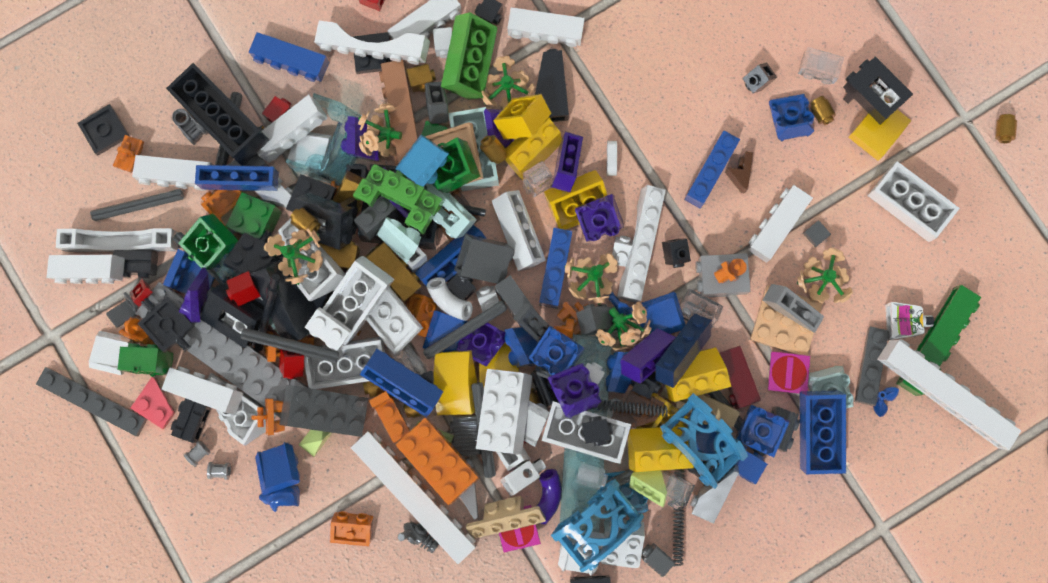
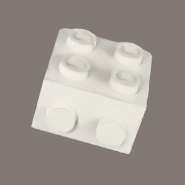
M320 307L305 326L311 335L320 338L329 348L336 351L344 345L343 343L352 332V330Z
M605 518L604 521L605 538H608L610 535L611 518ZM640 522L642 524L637 531L632 532L620 546L600 562L606 565L638 568L645 538L644 522Z

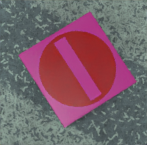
M771 351L768 390L800 394V391H808L810 356Z
M531 505L524 506V509H523V510L532 508V506H531ZM536 524L499 533L504 553L541 544Z

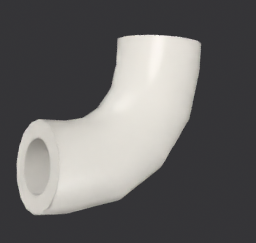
M437 277L427 283L428 292L440 309L460 320L466 321L471 317L473 309L471 302L464 301L453 295L444 278Z

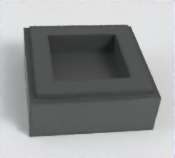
M819 220L803 233L814 247H817L831 235Z

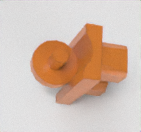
M125 135L121 146L117 148L118 154L113 166L132 173L135 156L141 154L144 141Z
M734 259L731 262L725 261L721 264L722 269L714 272V275L719 284L728 280L734 282L739 279L738 276L746 272L747 265L742 259Z
M565 302L557 316L564 323L567 321V318L572 316L576 320L573 333L577 336L581 333L577 312ZM579 302L574 305L579 311L583 310L584 306Z
M130 317L129 320L125 321V327L119 331L122 336L141 344L154 343L137 324L140 322L137 318Z
M265 398V414H263V407H257V415L251 416L252 420H257L258 427H264L265 419L266 434L268 436L285 431V426L279 425L280 420H274V413L282 411L283 401Z

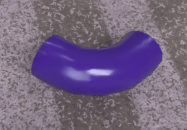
M548 469L542 472L539 477L542 486V496L537 506L540 507L546 517V521L541 524H547L551 520L561 501L562 486L555 469Z

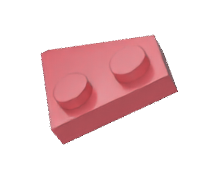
M151 377L131 406V409L161 429H165L174 416L175 411L158 385V380L155 377Z

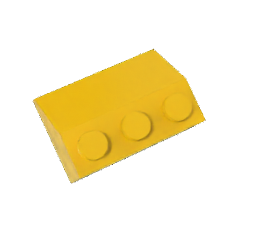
M547 118L533 137L515 139L505 148L507 153L505 161L520 179L525 181L560 146L562 141L561 132L551 119Z
M596 170L577 177L570 192L556 188L543 191L557 227L564 230L580 224L575 208L607 196L604 182Z
M714 347L699 352L674 388L665 386L669 400L676 402L688 399L693 393L699 396L729 388L731 383L727 367L717 348Z
M674 426L671 430L677 436H681L682 431L677 428H686V426ZM660 427L629 430L628 456L630 470L645 472L694 468V466L673 443L669 444L664 440Z

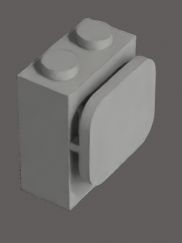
M747 253L700 256L698 261H696L695 269L696 273H699L700 279L697 280V291L701 292V297H727L731 295H747L751 292ZM734 259L745 261L747 270L743 275L738 276V280L734 282L728 280L719 284L714 272L722 269L721 264L723 262H731Z

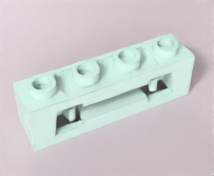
M435 183L424 186L426 191L443 199V206L448 211L452 210L455 213L449 215L441 207L433 220L437 224L442 225L450 237L455 239L463 237L477 220L450 193L437 190Z

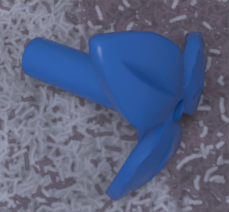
M613 292L610 295H606L609 296V301L619 314L623 313L624 316L632 314L633 308H630L624 302H620Z
M887 387L881 392L878 391L876 406H873V409L879 417H883L888 411V406L884 400L893 401L898 396L899 389Z

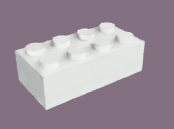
M898 161L889 167L867 195L928 242L940 235L960 209Z
M364 256L354 261L323 307V310L352 330L343 343L344 345H347L355 337L394 281V278Z
M380 337L350 341L338 350L339 358L335 363L304 355L308 387L311 389H321L369 381L361 376L360 373L376 349L385 352L384 341ZM327 345L319 346L322 348L336 351L335 349L329 348Z
M487 369L476 449L522 455L532 375Z
M553 401L542 441L620 464L631 424L601 416L602 420L607 419V423L611 422L613 435H610V440H606L605 445L594 446V442L585 444L581 424L590 422L589 418L601 415L584 411L572 416L570 419L565 416L560 404Z

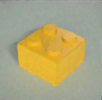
M542 94L513 98L493 121L503 139L530 138L537 133L540 126L550 116L551 111Z

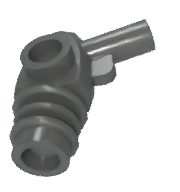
M412 521L405 523L403 526L404 532L398 534L399 541L407 539L414 545L421 543L420 548L424 546V549L428 547L427 552L433 553L439 545L436 540L432 541L433 537L430 538V534L426 537L427 530L421 524H414Z

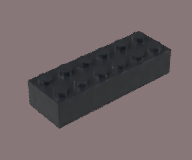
M194 63L166 88L241 166H244L270 141Z

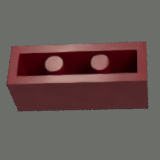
M741 346L720 352L719 354L727 367L731 387L728 388L730 392L728 398L732 407L735 406L736 409H740L761 401Z

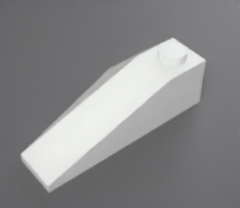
M291 218L278 230L282 240L285 242L284 246L290 245L291 234L294 231H299L290 223ZM311 241V248L307 251L301 250L300 254L311 257L312 253L320 250L323 263L318 271L311 273L307 267L308 261L298 258L299 263L302 264L298 275L307 274L308 277L303 278L304 282L297 286L309 301L334 291L346 275L321 246L318 248Z
M210 373L207 380L210 377L221 380V385L224 386L228 383L213 373ZM244 392L236 415L216 409L219 419L227 426L228 433L243 445L249 444L266 432L265 419L264 427H258L257 420L251 419L252 415H257V407H263V414H265V407Z

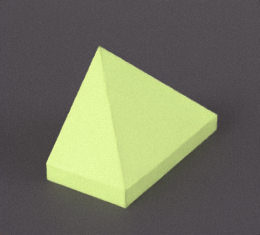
M310 430L299 446L315 457L332 433Z
M661 470L633 472L629 487L664 507L667 490Z

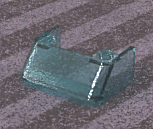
M314 93L313 98L321 107L328 109L329 117L338 122L325 156L313 154L308 157L305 165L289 159L286 160V163L293 171L330 184L331 181H335L337 186H340L346 174L347 165H353L357 158L347 155L341 149L342 140L347 138V132L344 128L345 122L348 120V116L359 118L362 115L341 102Z

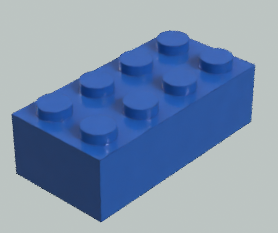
M839 390L800 391V469L806 475L846 474V394Z

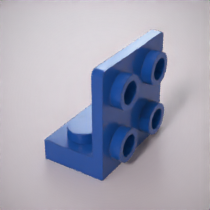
M178 249L163 285L186 294L200 272L201 267L195 261H191L188 258V253ZM208 273L210 289L215 278Z

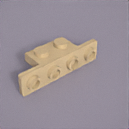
M664 386L661 396L669 400L666 386ZM704 394L698 396L713 409L711 414L715 415L718 421L723 419L731 429L734 427L740 411ZM688 399L676 401V408L680 410L688 402ZM691 409L686 416H690L693 410Z
M520 495L485 504L484 519L466 524V529L476 539L546 521V517L539 506L523 510L524 500Z

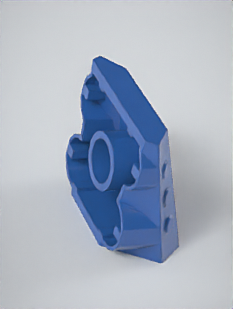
M805 94L769 101L777 138L782 142L796 137H808L814 132L813 122L815 117L809 111V101Z
M675 292L641 303L647 311V322L648 320L651 321L649 324L651 333L658 328L668 334L681 331L686 325ZM642 323L640 326L644 328L646 323Z
M434 310L423 348L426 349L468 321L460 320ZM459 341L442 352L457 351Z
M549 326L528 359L537 366L547 370L550 375H554L574 367L585 348Z
M522 327L505 329V342L511 349L508 355L509 362L517 368L536 365L528 358L538 342Z
M615 352L607 358L610 374L606 378V391L625 394L629 385L634 386L635 383L632 382V379L621 374L620 361L623 355L628 352Z
M750 405L736 435V440L738 439L742 444L774 458L790 421L767 412L760 407Z
M284 442L283 445L263 452H257L255 459L263 495L300 482V473L297 469L299 462L294 453L293 445Z

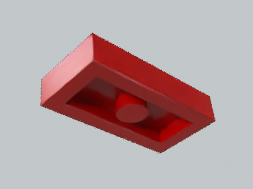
M141 279L129 294L133 302L140 307L142 305L141 302L145 301L144 299L148 298L153 291L149 284Z

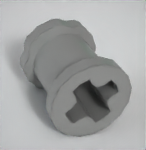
M197 441L196 446L191 451L184 453V457L191 465L196 467L198 462L211 452L204 443Z
M208 463V479L224 478L229 480L231 475L230 463Z

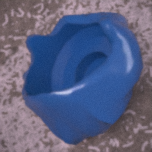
M292 485L267 495L261 493L259 500L265 505H270L274 512L277 511L278 506L298 507L300 505V489L298 486Z

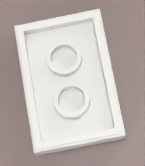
M390 287L367 318V322L394 355H398L423 328Z

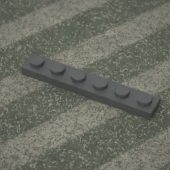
M48 367L44 368L36 385L134 436L140 435L148 420Z

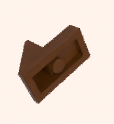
M747 151L742 157H739L738 168L741 169L728 167L725 171L737 189L744 194L749 187L753 152Z

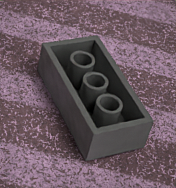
M286 385L279 425L362 437L368 398Z

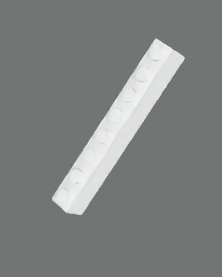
M902 339L889 340L877 360L995 447L1010 450L1021 432L1015 426L1016 423L1002 417L1000 415L1001 412L994 407L986 405V401L983 398L974 396L970 393L971 390L968 387L956 383V379L952 375L943 373L937 364L925 360V356L919 351H913L909 348L910 345Z
M368 431L351 449L450 557L459 564L476 548L474 544L476 540L469 533L465 534L461 530L463 526L456 518L452 520L447 515L449 511L442 503L438 505L434 501L435 495L429 489L425 491L422 488V481L416 475H410L407 471L409 467L402 460L398 462L394 457L396 453L389 446L385 448L381 443L383 439L376 432Z

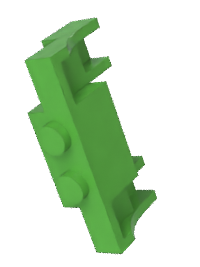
M374 164L366 179L361 180L353 194L355 199L362 200L373 207L381 194L386 199L410 210L405 224L418 229L424 234L430 222L443 205V199L426 191L424 187L415 184L414 181L406 179L407 176L403 173L387 171Z

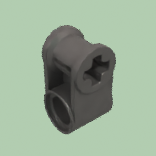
M177 109L173 112V122L193 145L204 134H208L201 124L186 110ZM186 116L185 122L180 123L181 117Z

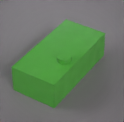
M471 12L455 16L441 83L442 88L468 100L483 98L481 91H485L498 27Z

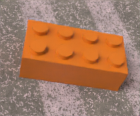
M424 418L396 444L398 449L447 505H452L481 478L428 418Z

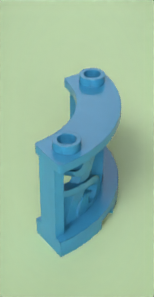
M693 393L688 398V402L665 424L660 426L663 432L662 437L669 444L673 443L687 457L699 473V479L704 485H710L716 489L718 486L717 482L739 460L744 461L748 454L740 440L733 438L731 434L733 431L724 420L720 419L718 421L715 418L716 416L711 414L713 409ZM691 409L693 410L689 420L683 418ZM705 420L708 426L706 429L697 426V424L703 425L702 423ZM679 421L688 425V429L685 427L677 428L682 431L681 436H677L671 430ZM696 431L701 433L716 431L717 435L714 439L715 454L698 452ZM721 441L724 442V447H719ZM713 466V471L710 473L709 468Z
M616 479L601 486L587 502L589 506L585 507L582 513L579 510L569 518L559 523L551 534L552 538L555 541H559L579 565L581 572L595 569L601 560L612 553L632 532L637 531L642 525L640 522L644 515L642 513L639 514L618 488L620 484ZM605 505V510L608 511L610 509V511L602 514L600 509ZM621 509L630 518L625 524L623 523V518L626 517V515H618V511H620ZM593 514L599 518L611 517V531L608 538L589 537L593 529L590 518ZM586 524V531L580 530V525ZM566 535L577 540V542L573 545ZM583 543L585 544L583 546L584 553L589 549L592 550V554L586 559L577 550Z

